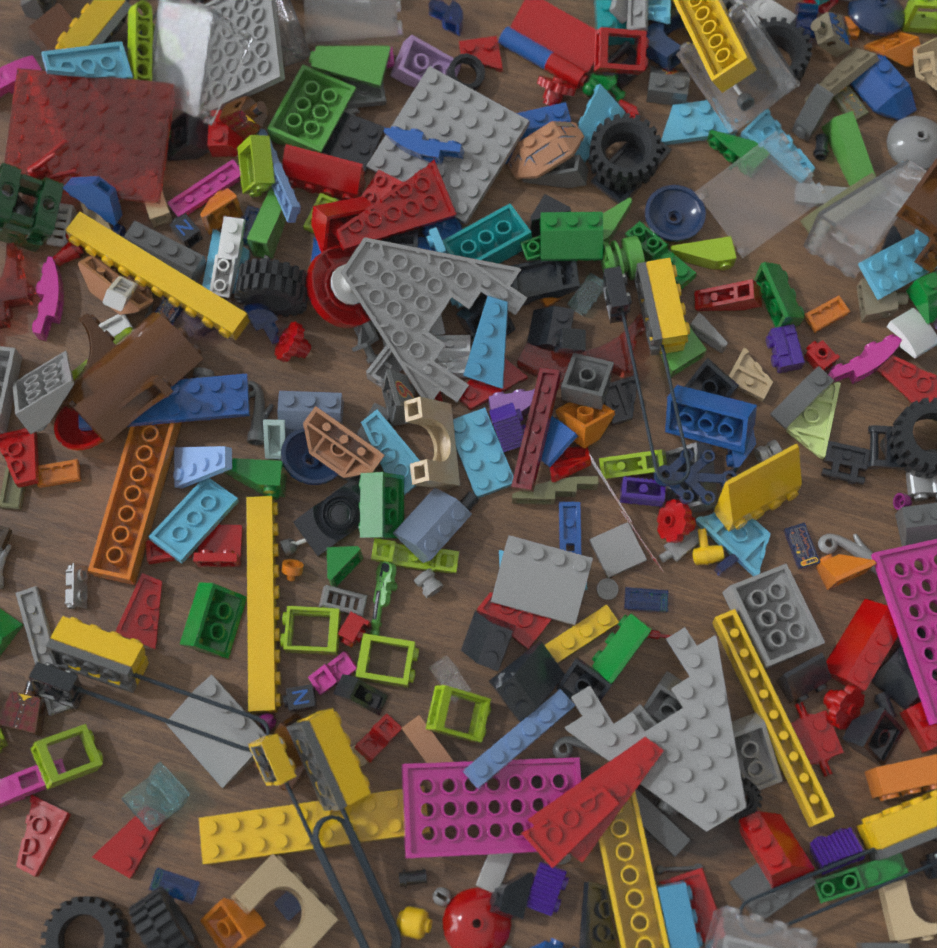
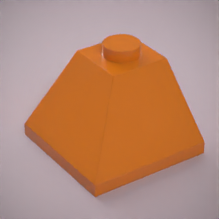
M897 31L894 34L886 35L864 45V49L877 55L885 56L893 63L904 67L914 66L913 48L920 46V40L918 36Z
M228 188L218 191L210 198L200 214L209 235L212 234L213 229L218 231L222 228L224 216L239 218L243 215L237 196Z
M569 402L556 409V415L560 422L578 435L573 442L586 448L600 440L613 419L615 411L606 405H603L602 410Z
M829 554L820 559L816 569L826 589L829 590L866 574L876 565V562L871 559L842 554L833 557L832 554Z
M227 898L221 899L200 920L218 948H240L266 926L255 908L246 914L233 900Z

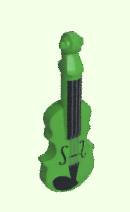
M382 561L377 566L371 635L379 636V627L382 625L380 622L382 608L389 605L391 591L397 590V583L394 580L396 566L390 562Z

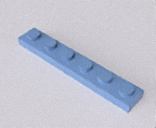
M260 129L256 133V135L268 136L265 129ZM270 139L275 180L272 189L287 223H295L297 215L301 210L300 203L297 202L294 190L289 184L288 176L284 173L283 165L279 162L277 152L274 150Z
M561 689L539 706L537 710L464 769L463 773L479 789L570 712L575 704Z

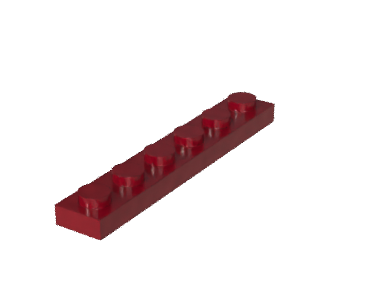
M539 369L511 487L515 490L534 492L562 375L560 370Z

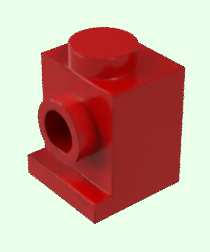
M823 340L819 343L816 341L812 342L806 348L807 352L804 356L805 360L814 370L819 366L825 372L834 366L840 358Z
M350 612L338 632V636L341 638L340 642L349 648H352L353 645L355 646L357 641L361 642L363 633L366 634L365 627L368 629L371 627L370 621Z

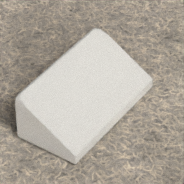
M513 853L488 854L476 886L493 893L501 885Z

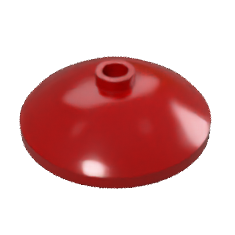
M66 406L60 411L54 423V434L62 446L71 450H86L103 442L94 430L81 431L79 429V414L76 411H70Z
M470 888L458 893L449 902L443 916V932L451 948H502L505 945L511 931V919L490 912L492 892L483 888ZM474 919L481 921L479 928L473 927L472 922Z

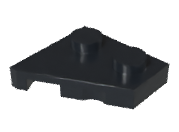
M635 376L609 384L604 404L615 411V415L611 420L612 426L631 421L633 418L637 390Z

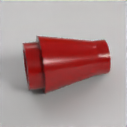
M68 241L53 256V259L58 266H62L65 263L82 257L81 254L84 253L81 245L77 247Z

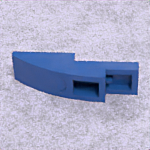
M396 126L384 128V133L394 145L421 160L428 162L435 160L437 164H443L444 157L464 158L465 151L457 141H448L447 143L440 142L434 138L427 140L424 132L414 128L410 130H403Z

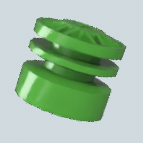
M638 237L623 238L621 240V248L616 240L611 241L610 245L608 242L603 243V260H601L603 272L604 269L621 266L622 274L626 272L628 278L634 280L637 263L645 262Z

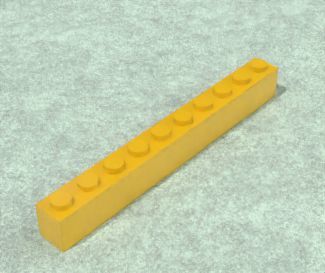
M79 212L65 231L69 236L68 240L77 247L79 245L83 246L85 251L93 257L96 255L101 257V260L110 267L114 265L121 274L126 277L130 275L135 278V282L142 287L148 286L158 297H166L168 302L174 307L178 308L180 306L184 308V311L193 318L197 316L207 327H215L223 337L227 339L231 337L237 340L250 322L247 313L82 212Z
M272 496L246 497L248 711L251 714L278 713V707H281V693H278L277 685H281V672H277V663L281 662V652L277 650V641H280L281 635L280 628H277V620H280V607H276V599L280 598V588L276 586V578L280 576L279 565H276V557H279V544H275V536H279V525L275 523V515L279 514L278 502H275Z
M736 609L716 616L712 624L754 712L765 721L777 761L809 828L834 817L831 806Z

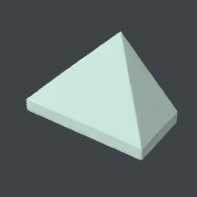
M264 419L265 459H281V448L286 439L285 420Z

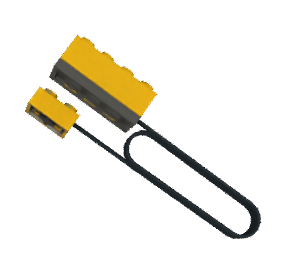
M333 708L317 711L287 726L323 810H341L344 819L335 815L322 817L314 826L313 834L288 782L296 777L294 772L296 768L292 759L288 758L285 752L286 744L278 734L263 736L249 743L248 746L266 786L285 784L360 948L370 947L319 838L322 825L331 819L337 820L344 827L392 937L390 948H401L402 939L400 931L345 810V807L371 794L369 790L370 783L359 768V758L351 750L350 738L342 730L339 714Z

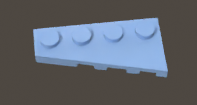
M174 447L173 478L175 488L182 489L232 469V448Z

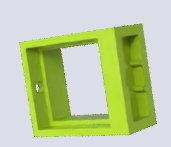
M909 0L904 10L905 20L902 25V32L937 34V12L917 11L918 8L937 9V0Z
M250 135L237 147L242 194H250V197H259L275 183L270 136Z
M287 606V612H283L282 617L285 633L281 634L280 645L286 653L338 655V632L340 631L341 624L340 609ZM295 616L330 617L328 647L292 645Z
M363 633L355 677L362 681L409 688V683H414L416 670H413L412 666L413 661L418 660L419 648H416L414 641ZM373 643L408 648L403 679L367 673Z
M436 685L425 729L468 742L482 743V739L486 734L487 717L491 711V699L447 685ZM451 696L475 703L468 734L444 727Z
M86 724L36 741L31 748L47 790L98 771L103 764L102 753L99 749H96L93 732L90 729L88 730ZM79 735L91 763L58 774L47 747Z

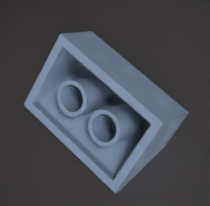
M279 391L278 420H285L286 438L292 432L304 428L303 423L315 406L343 424L344 399L342 393Z
M434 488L393 534L422 563L430 561L472 513L456 498Z

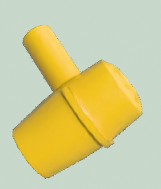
M706 528L697 529L700 547L693 549L694 563L707 566L708 564L724 561L723 546H709Z

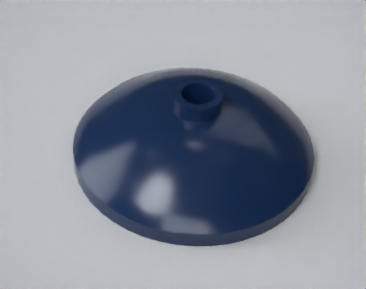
M898 0L850 1L848 4V13L851 20L860 29L870 34L880 36L894 34L900 30L905 20L904 9Z
M668 185L661 187L649 197L646 203L645 219L647 225L653 233L667 241L680 242L688 240L701 230L705 222L706 210L703 201L693 190L684 186Z
M304 428L292 432L284 440L281 448V461L285 470L294 479L308 485H322L338 476V473L309 454Z

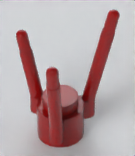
M66 139L63 140L40 160L27 167L29 175L43 180L45 177L54 179L76 173L77 170L72 169L47 175L49 169L46 163L54 158L56 152L68 141Z

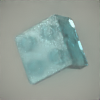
M160 761L153 767L147 779L123 795L122 801L146 828L152 831L184 807L190 793Z

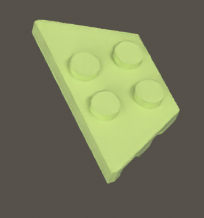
M839 382L831 385L821 397L786 429L787 433L820 459H824L826 456L841 384Z

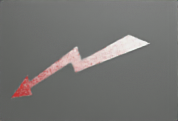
M590 455V459L593 466L595 467L600 477L602 478V480L604 481V483L606 484V486L618 502L619 506L623 510H620V512L623 514V516L630 524L634 532L637 534L643 545L646 547V545L644 544V542L642 541V539L630 523L632 522L631 519L627 515L626 511L622 507L621 503L617 499L613 490L609 486L608 482L606 481L603 474L601 473L598 466L596 465V463ZM650 553V556L652 557V559L655 561V563H656V564L659 566V568L661 569V567H660L659 563L657 562V560H656V559L653 557V555Z

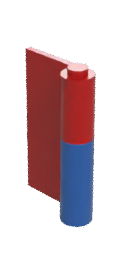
M524 0L511 26H507L501 33L499 44L579 89L588 81L589 77L587 75L594 64L595 32L597 30L545 0Z

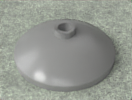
M909 116L897 121L891 127L886 141L887 149L892 159L900 166L909 170H928L937 158V124L921 116Z

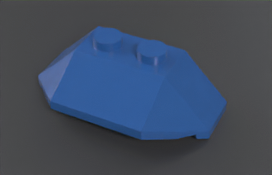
M877 55L879 61L852 81L850 85L874 113L895 118V120L899 121L917 110L909 83L885 56Z

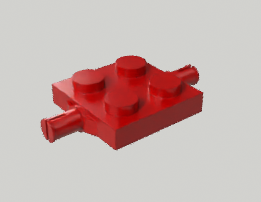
M803 702L795 704L794 706L799 718L790 724L810 765L819 764L824 777L833 774L827 761L844 751L829 720L827 711L808 714Z

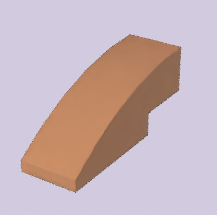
M420 715L401 728L426 763L454 762L432 731L425 729L426 723ZM444 780L443 786H446L451 780Z

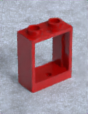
M599 28L595 32L594 72L633 75L643 73L648 66L646 49L648 48L649 39L646 37L647 31ZM608 36L637 38L636 65L608 63Z

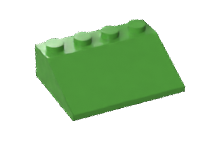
M302 65L267 128L271 141L282 146L288 144L322 153L356 87Z

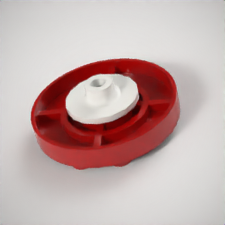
M338 245L321 252L311 262L306 275L307 293L316 312L328 323L340 328H355L371 319L341 274L356 248L342 251L341 246Z

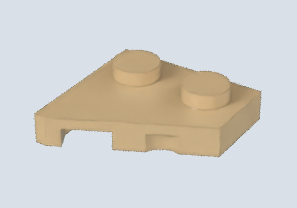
M743 348L729 377L739 385L738 390L763 402L773 381L762 371V367L758 362H754L748 354L749 351Z

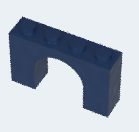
M676 6L671 9V24L654 21L648 26V31L646 32V37L649 39L646 56L668 72L683 62L682 46L668 37L676 29L686 27Z

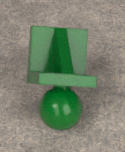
M593 73L589 82L583 85V93L586 96H593L594 89L598 84H601L606 91L610 90L615 95L617 101L626 96V92L620 90L615 85L619 77L617 74L612 76L596 75Z

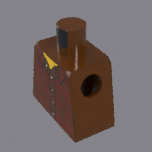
M244 96L227 103L219 119L246 140L250 135H255L262 128L268 115L267 107L262 101L256 103L249 96Z
M30 681L26 682L23 693L10 692L0 711V726L41 736L46 703L44 699L36 697L37 694Z

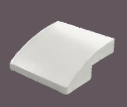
M914 308L891 320L887 326L889 330L902 339L899 346L913 358L919 357L937 345L935 331Z
M470 335L435 336L444 342L445 346L434 362L458 378H469L463 376L471 351Z

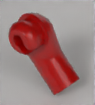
M620 99L618 104L626 113H630V118H635V115H639L635 105Z

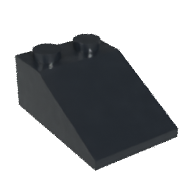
M539 641L490 679L489 683L511 713L521 722L539 708L565 673L543 642Z

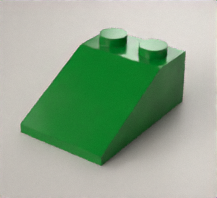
M232 458V469L224 472L226 475L263 496H272L274 500L279 499V497H285L287 471L282 461Z

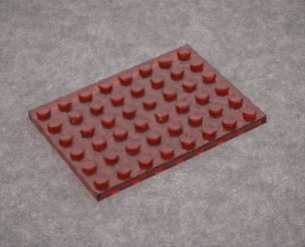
M17 68L4 163L21 168V174L29 175L27 167L40 160L66 139L68 142L56 152L54 158L46 163L49 169L47 175L76 169L77 172L52 180L61 182L65 186L72 177L100 176L116 188L119 200L160 204L176 86L174 83L115 77L88 78L47 74L44 70ZM63 189L62 194H68V192Z

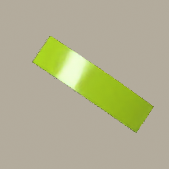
M374 538L371 560L390 562L398 567L426 571L427 569H432L433 572L456 573L459 551L440 549L430 561L422 563L405 545L397 544L396 541Z

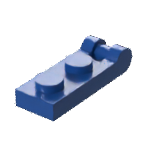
M559 502V549L566 551V545H574V551L569 552L581 555L580 502Z

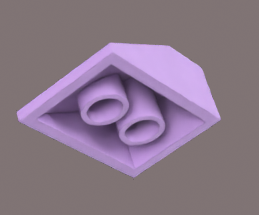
M411 35L403 42L390 76L408 86L416 88L429 66L446 75L447 68L454 58ZM459 64V65L455 68V75H456V76L458 75V72H459V70H460L461 64Z

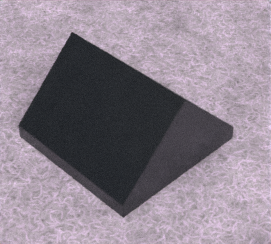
M544 194L530 217L532 237L540 236L541 212H571V208Z
M707 358L684 387L732 398L736 394L739 385Z
M576 657L556 689H561L572 700V696L591 686L601 702L613 683L608 682L598 671Z

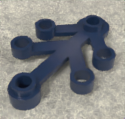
M687 449L688 454L690 455L689 460L691 462V460L694 457V453L692 450ZM682 450L680 457L670 466L662 465L658 467L661 476L663 472L669 475V478L664 479L678 481L686 475V472H676L686 463V459L683 456L684 450ZM705 450L702 453L701 458L690 467V474L684 481L701 498L704 505H711L715 501V494L711 491H706L698 482L720 483L724 487L725 482L728 481L726 476H731L732 478L737 476L735 472L729 470L723 472V474L698 473L706 464H711L715 459V453L712 450ZM709 454L711 460H707L704 455ZM654 473V479L658 485L663 487L669 486L680 497V501L683 504H690L692 502L694 494L690 490H684L679 484L667 485ZM688 494L690 500H685L683 495ZM705 495L711 496L712 501H707Z

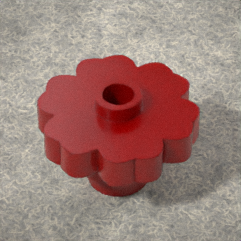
M540 75L536 83L545 88L543 103L549 106L561 104L564 95L573 97L577 88L565 83L564 79L555 76L550 78Z
M294 321L289 324L288 328L283 330L275 347L274 355L277 356L276 359L285 363L290 360L291 356L303 359L307 357L311 350V344L304 338L305 329L302 328L303 325Z
M672 499L671 501H666L665 508L662 507L659 510L657 532L661 539H666L669 543L676 544L682 542L684 535H688L696 527V520L692 516L689 505L683 504L680 500Z
M847 685L844 690H829L826 693L823 703L829 710V720L832 721L833 726L838 729H847L852 720L860 716V709L865 703V695L861 693L862 690L854 685Z

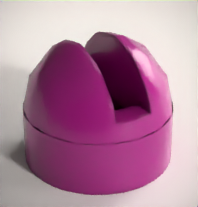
M897 493L893 498V506L897 510L912 505L911 497L905 493Z
M265 713L259 716L266 721L269 730L275 727L276 719H273V714ZM260 723L263 730L266 732V728L262 723Z

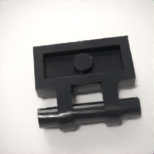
M828 441L823 463L832 465L831 469L822 468L821 476L828 477L832 481H836V479L846 481L850 485H864L865 477L858 476L857 474L858 470L863 472L867 470L870 450ZM839 466L850 468V473L840 472Z

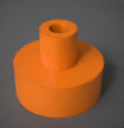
M287 559L282 562L281 571L287 575L288 581H295L296 576L302 575L304 564L298 560Z

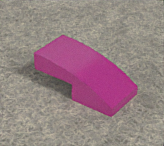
M343 651L331 662L321 666L308 678L318 693L322 695L339 683L342 674L349 676L357 670V665L348 652Z

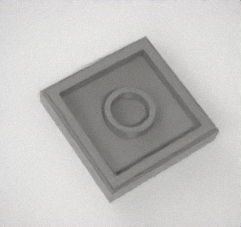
M628 522L589 540L607 578H611L647 561Z

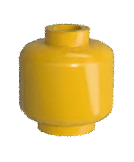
M408 906L404 911L401 910L399 912L397 927L400 929L402 936L420 940L426 933H430L432 919H429L428 912L425 909Z

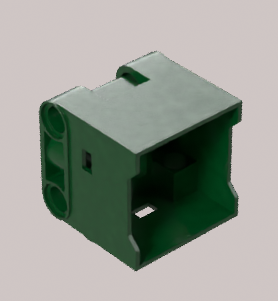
M2 162L0 165V241L36 252L53 234L64 184L47 177L40 180L23 173L21 174V168ZM2 190L7 191L10 196L4 195ZM18 192L35 198L31 218L15 212L12 213L16 205Z

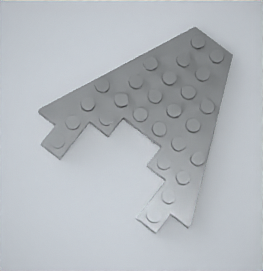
M365 237L341 271L344 279L419 395L433 400L438 392L441 391L458 402L468 387L467 383L434 362L445 346V343L430 334L429 331L450 299L453 298L470 309L480 292H482L486 296L490 295L508 301V311L514 315L518 313L527 299L526 296L510 286L521 270L518 267Z
M684 627L666 638V641L689 675V678L671 688L683 707L681 710L647 731L643 730L633 712L613 724L591 686H588L571 697L582 717L566 726L565 729L608 761L617 757L642 738L647 737L664 751L640 784L707 832L745 809L746 803L717 637L714 635L697 646Z

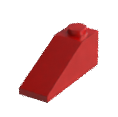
M753 279L694 291L696 311H742L762 307L761 287Z

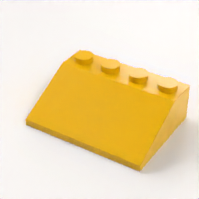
M794 444L725 482L714 513L728 532L735 528L737 530L741 529L747 524V521L751 519L757 520L767 510L771 509L773 511L785 500L791 501L799 495L798 491L802 485L799 446Z

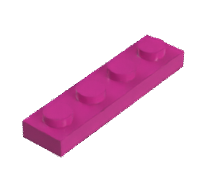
M232 159L168 201L169 208L176 217L182 216L185 213L189 215L207 203L218 191H223L241 180L239 166Z

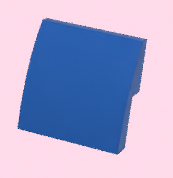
M553 416L551 417L541 462L548 467L553 465L578 436Z

